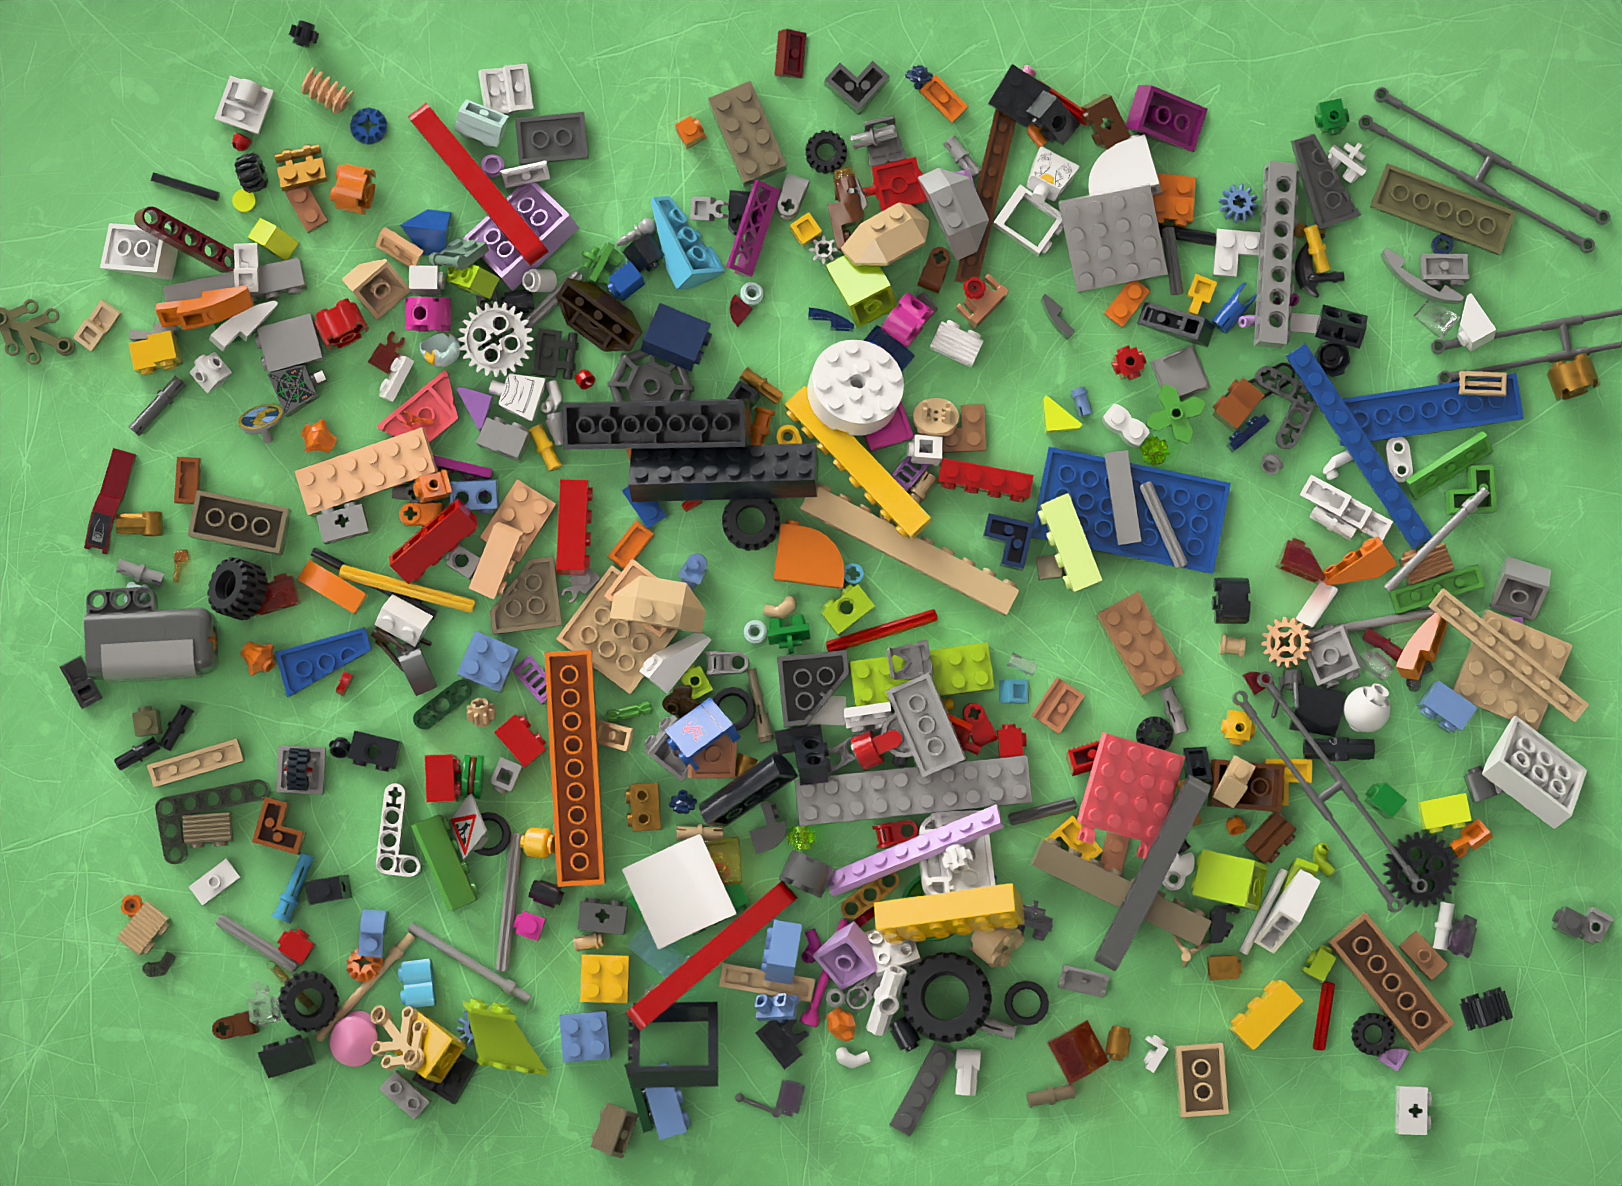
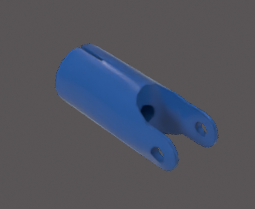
M1246 282L1241 284L1211 321L1225 334L1231 330L1239 317L1244 314L1257 297L1256 292L1246 304H1240L1238 296L1245 287Z

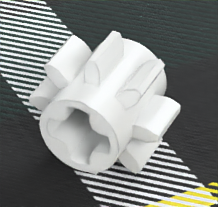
M824 235L819 242L814 239L815 248L809 249L810 253H815L813 262L819 259L824 266L826 260L833 261L832 253L838 252L837 248H832L834 239L828 242L825 240ZM820 246L822 248L828 247L827 255L825 253L819 254Z
M961 844L948 847L946 853H944L945 857L942 858L945 869L950 868L953 873L966 871L969 868V864H971L970 860L973 859L970 849L965 850V847Z

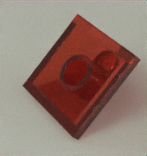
M1293 538L1292 541H1285L1275 567L1317 585L1325 580V575L1310 548L1305 547L1306 543L1296 538Z

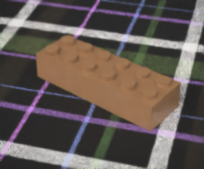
M1362 912L1326 941L1414 1052L1419 1053L1455 1024L1367 913Z

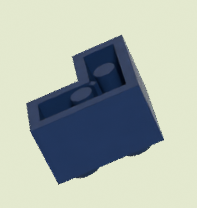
M991 513L988 514L983 538L1005 543L1000 566L1019 571L1024 570L1034 524Z

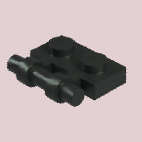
M539 328L533 375L556 378L557 369H563V379L572 380L573 371L576 370V363H574L575 353L579 348V343H577L578 334L569 333L568 341L561 340L562 331ZM560 348L567 349L565 361H558Z

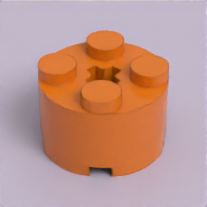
M350 164L337 167L336 187H332L330 193V200L334 201L336 209L362 215L366 214L364 209L370 208L376 184H372V177L376 178V173L373 169Z

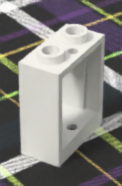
M1019 185L995 219L993 226L1038 257L1041 252L1046 254L1053 244L1050 239L1054 233L1059 235L1063 230L1061 212L1045 201L1043 203L1035 202L1031 197L1033 193ZM1022 199H1025L1055 220L1038 247L1005 225Z

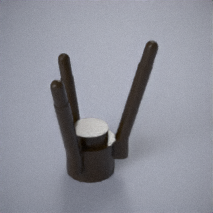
M376 626L371 634L376 639L375 643L403 671L399 660L385 643L387 645L392 643L404 652L407 651V648L397 641L394 635ZM421 638L419 641L428 646L432 645L430 641Z

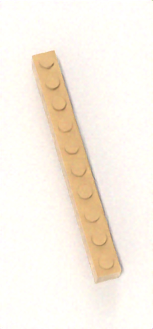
M822 483L818 484L817 497H806L801 505L800 511L1004 616L1008 614L1019 592L1016 589L1017 584L1005 578L1003 581L995 578L996 573L989 569L979 570L974 567L975 562L965 557L962 560L954 557L955 552L946 547L939 549L933 546L934 541L924 536L921 539L915 537L912 541L908 536L904 539L896 531V526L892 525V520L888 522L882 515L877 517L871 514L872 509L862 504L859 507L851 504L852 499L843 494L836 496L830 493L831 488Z

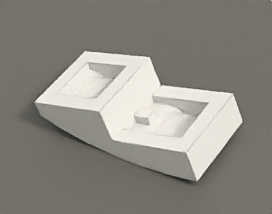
M258 243L234 244L235 287L248 286L249 292H258Z

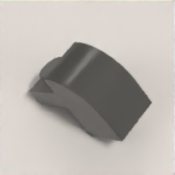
M419 642L415 647L409 643L403 644L407 648L406 652L396 647L399 662L415 695L418 696L436 688L437 684L425 660Z
M770 801L760 803L767 826L749 831L756 854L777 847L784 839L786 833V822L776 823L775 819L779 818L775 804L770 805Z

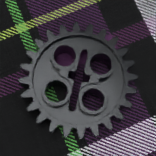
M1414 832V838L1412 839L1409 834H1406V842L1397 839L1399 847L1394 846V848L1417 875L1419 871L1416 870V866L1423 864L1426 851H1430L1429 857L1423 865L1426 873L1420 874L1419 878L1431 880L1432 889L1421 894L1415 893L1412 890L1410 880L1406 883L1401 880L1400 873L1403 868L1392 854H1385L1390 859L1389 863H1383V866L1389 868V871L1384 872L1383 875L1390 877L1385 882V885L1392 884L1393 887L1390 892H1398L1397 898L1399 899L1405 897V905H1408L1411 900H1413L1414 907H1418L1420 901L1423 907H1428L1429 900L1433 905H1437L1436 898L1438 897L1444 901L1443 893H1452L1448 888L1449 885H1457L1452 880V877L1459 876L1458 873L1453 872V869L1459 867V864H1452V860L1457 855H1449L1448 853L1452 847L1444 848L1445 840L1437 843V835H1433L1429 839L1428 832H1424L1422 838H1420L1419 833ZM1412 848H1417L1420 852V858L1417 861H1413L1409 857V852ZM1434 857H1438L1442 863L1438 870H1434L1431 867V860ZM1418 882L1417 888L1419 890H1422L1423 888L1422 884Z

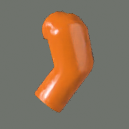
M1030 122L1027 127V133L1040 149L1048 141L1042 135V129H1038Z

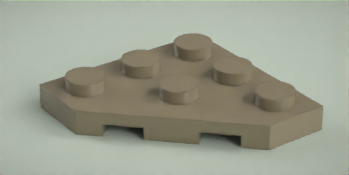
M553 556L530 559L517 578L514 579L504 592L503 596L490 610L493 635L562 626Z

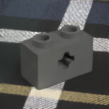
M586 897V902H580L577 930L625 935L628 907L623 906L622 901L609 900L608 905L600 904V899ZM602 909H605L606 914H610L609 919H605L604 923L600 922V918L596 917V914L601 913Z

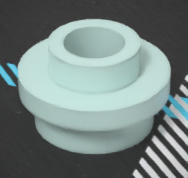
M749 282L741 288L740 297L744 303L756 305L763 298V290L757 283ZM754 292L755 297L751 298L747 293Z
M752 620L744 627V636L751 643H760L767 635L766 626L761 621ZM753 628H758L760 630V634L758 636H753L751 634V630Z

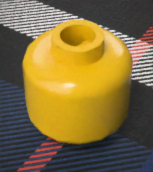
M531 827L526 831L525 835L521 836L520 846L528 857L546 859L555 852V835L547 828Z

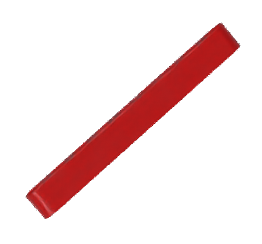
M424 103L408 116L417 130L530 266L549 252L427 103Z
M784 881L779 882L626 1012L628 1017L641 1031L794 902L797 896Z

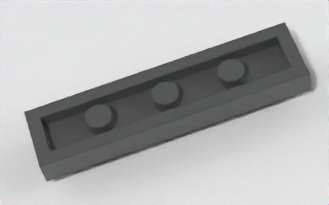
M936 1043L933 1044L890 1122V1126L911 1136L955 1055L954 1053Z

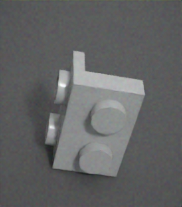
M1421 254V281L1429 286H1441V283H1450V286H1464V283L1470 280V275H1468V254Z

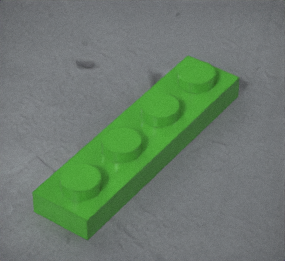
M1483 431L1405 479L1413 498L1417 500L1492 453L1493 449L1488 436Z
M1476 564L1391 591L1389 595L1395 614H1399L1430 604L1442 588L1451 595L1456 596L1484 587L1485 584L1479 566Z

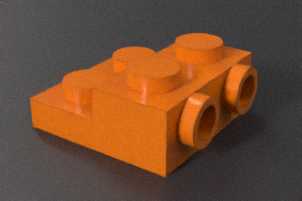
M1157 173L1162 192L1152 196L1158 224H1164V221L1173 222L1174 226L1186 227L1187 224H1191L1193 221L1196 177Z

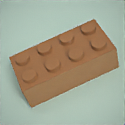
M1138 591L1096 615L1097 620L1140 696L1184 673Z

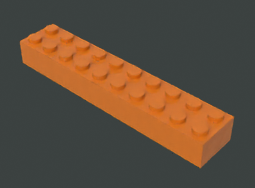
M593 650L544 652L557 885L562 887L605 884Z

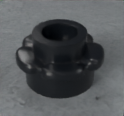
M338 737L335 741H330L329 747L332 756L336 758L348 756L351 743L347 739Z

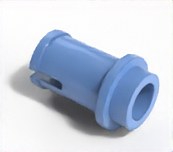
M1085 386L1071 390L1072 395L1070 396L1074 398L1078 417L1093 413L1087 397L1088 390H1085Z

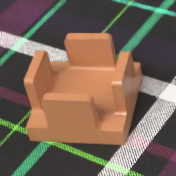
M987 274L984 280L995 292L986 285L982 298L976 300L975 298L969 299L966 297L964 305L974 313L973 315L960 303L955 308L974 330L1004 301L1009 292L1003 284L1000 285L990 274Z
M724 734L693 757L699 769L695 771L688 764V777L691 779L735 778L737 741L733 743Z

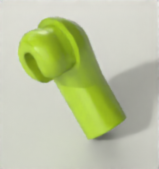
M1320 842L1313 848V863L1319 865L1318 869L1327 877H1330L1336 869L1327 861L1328 844Z

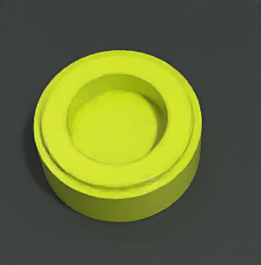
M240 189L233 195L232 203L239 212L248 213L255 208L256 197L253 193Z

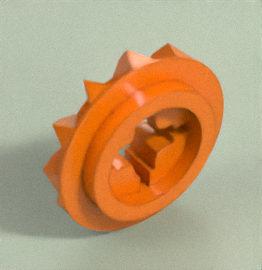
M358 946V949L350 952L351 956L349 960H346V970L354 980L367 982L374 979L380 973L383 959L382 957L359 956ZM366 958L371 964H366L362 968L357 962L363 961Z

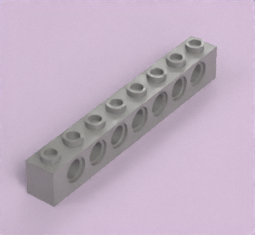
M1269 161L1264 166L1254 346L1281 349L1287 345L1291 337V330L1288 329V320L1292 316V307L1289 306V300L1293 294V284L1290 282L1295 268V263L1292 261V252L1295 251L1296 247L1293 230L1297 226V216H1294V211L1298 204L1296 185H1298L1300 173L1297 171V164ZM1278 183L1285 186V192H1281L1278 189ZM1276 205L1284 209V215L1277 212ZM1275 228L1282 230L1283 237L1276 235ZM1274 250L1281 253V260L1274 256ZM1272 273H1277L1280 276V282H1276L1273 279ZM1271 295H1275L1279 299V305L1272 302ZM1270 318L1277 320V328L1270 324Z

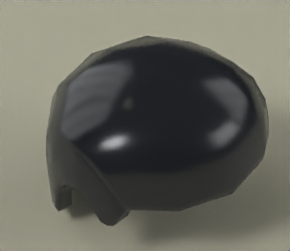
M1333 341L1322 343L1315 354L1316 360L1328 376L1335 377L1344 374L1346 367L1350 363L1348 348L1343 344Z

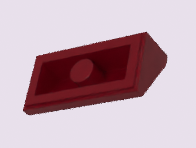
M790 29L778 32L775 76L803 78L805 32Z

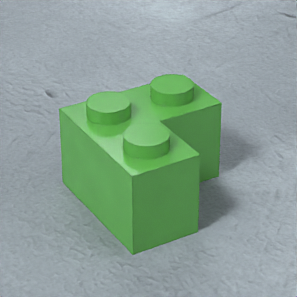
M1475 465L1466 468L1467 489H1451L1444 492L1446 515H1455L1463 507L1462 504L1467 499H1471L1482 487L1490 494L1477 506L1478 509L1473 514H1492L1496 512L1494 465Z

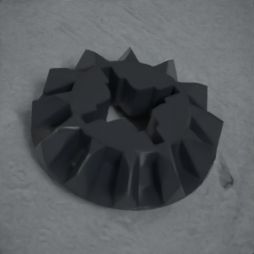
M1156 716L1148 717L1139 724L1136 731V739L1138 743L1166 750L1173 741V730L1165 719ZM1152 725H1154L1157 732L1165 733L1158 737V745H1156L1153 738H1145L1146 735L1152 733Z

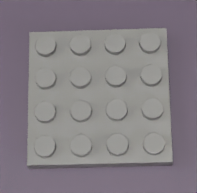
M1150 183L1059 201L1077 292L1168 274Z

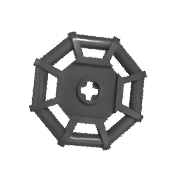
M640 349L620 355L621 359L612 378L607 382V387L610 388L614 401H624L619 388H627L630 401L670 400L674 391H682L678 400H688L691 392H694V386H692L687 370L674 364L666 368L655 363V357L650 355V362L641 366H635L632 361L649 356V354L640 351ZM627 366H629L632 372L627 382H620ZM675 368L682 385L674 384L670 372ZM653 380L657 389L649 393L646 391L647 387L644 384L646 382L650 383Z

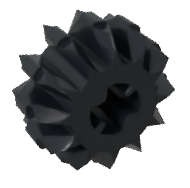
M246 153L236 158L234 164L235 172L243 190L252 193L266 188L268 183L267 173L260 157L255 153Z

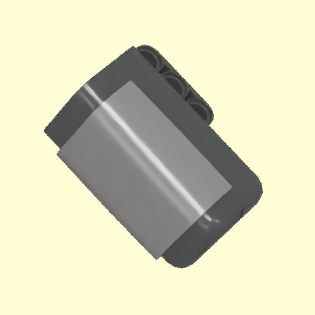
M147 587L93 590L87 595L84 635L86 672L89 678L94 680L104 679L110 683L202 678L203 673L213 672L217 668L219 662L218 644H216V641H218L217 621L214 614L205 608L158 610L157 595ZM146 592L149 593L151 596L150 602L141 604V595ZM120 594H126V604L118 606L117 597ZM102 595L104 598L103 605L95 607L93 604L94 598Z

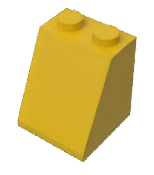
M417 1011L418 1016L411 1024L410 1046L412 1045L414 1035L412 1027L417 1020L427 1023L429 1029L422 1036L420 1048L425 1054L424 1062L415 1071L424 1078L441 1084L467 1044L426 1014ZM401 1050L392 1051L397 1056L403 1055V1052Z

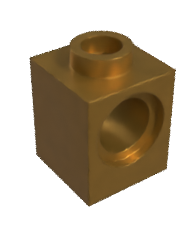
M1237 955L1207 957L1208 980L1239 979V974H1242V961L1237 959Z

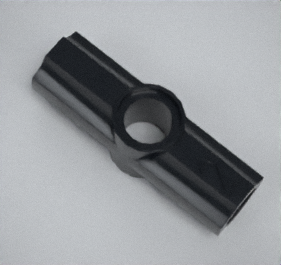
M1349 737L1314 739L1329 761H1349V759L1370 760L1374 759L1375 756L1374 739H1349ZM1303 739V759H1320L1309 742Z

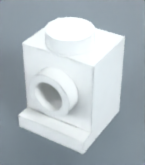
M915 435L912 442H908L907 456H911V463L938 466L942 460V437Z

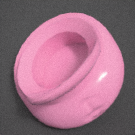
M359 1010L353 1011L345 1018L340 1019L335 1024L329 1041L330 1050L334 1058L341 1064L350 1067H359L368 1063L374 1056L371 1052V1046L375 1041H378L376 1024L371 1021L369 1013Z

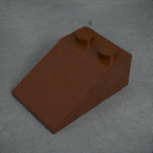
M1211 760L1212 782L1209 783L1211 788L1208 793V807L1281 812L1285 765L1248 762L1256 767L1246 785L1248 786L1247 790L1236 806L1232 808L1213 798L1231 761Z

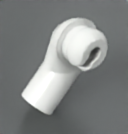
M1346 450L1333 456L1323 468V474H1326L1328 480L1338 477L1339 473L1336 468L1353 460L1348 451Z
M841 1047L836 1051L837 1061L851 1069L871 1062L867 1051L857 1055L849 1053L845 1047Z

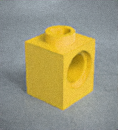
M809 212L790 225V231L802 248L813 242L814 239L816 240L822 236V230Z

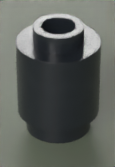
M526 289L504 292L505 297H500L501 308L504 303L508 305L507 310L515 306V314L520 312L528 313L529 310L535 309L533 292H527Z
M534 879L528 897L532 898L534 902L555 908L556 904L560 906L565 892H562V887H558L556 884L542 879L540 881Z
M906 1016L889 1025L892 1029L890 1033L900 1051L905 1049L906 1052H909L919 1046L917 1042L921 1039Z

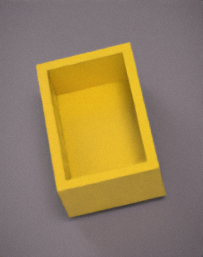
M1271 980L1263 988L1265 993L1261 997L1255 996L1246 1005L1249 1009L1244 1014L1238 1013L1230 1021L1232 1026L1229 1030L1248 1049L1255 1050L1303 1002L1299 995L1284 980Z

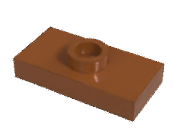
M177 457L175 504L194 505L196 492L199 490L201 458Z

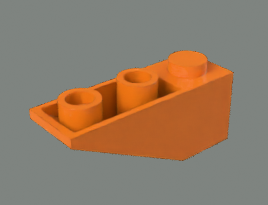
M1377 536L1376 538L1368 539L1357 551L1346 554L1343 560L1336 565L1333 564L1327 567L1324 573L1321 574V577L1327 586L1379 578L1398 564L1380 537Z

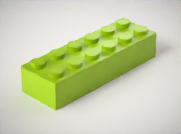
M988 642L930 650V657L928 659L932 663V678L940 697L993 690L995 688ZM888 656L849 662L855 707L890 702L887 690L913 680L891 679ZM892 656L894 671L898 673L905 666L906 661L899 656Z

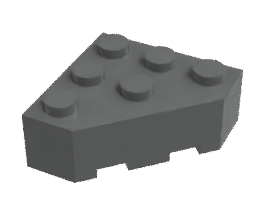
M847 650L777 657L784 728L807 726L849 675Z

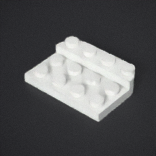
M982 810L932 813L921 824L917 837ZM989 834L962 844L965 850L970 849L973 859L970 860L969 868L961 873H953L950 868L945 869L942 858L945 857L944 853L946 851L920 861L922 887L925 894L933 895L995 886Z

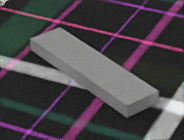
M1128 450L1105 453L1104 457L1117 544L1141 542Z

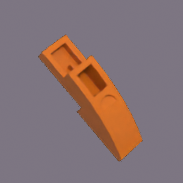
M248 286L203 291L201 298L156 304L155 311L162 327L181 325L183 330H188L231 318L249 309L254 303Z

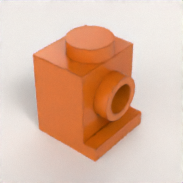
M689 116L675 124V130L686 149L707 138L700 122L696 118L692 119Z
M446 470L418 476L413 484L414 494L416 497H419L420 503L447 498L452 492ZM433 482L434 488L430 487L429 483Z

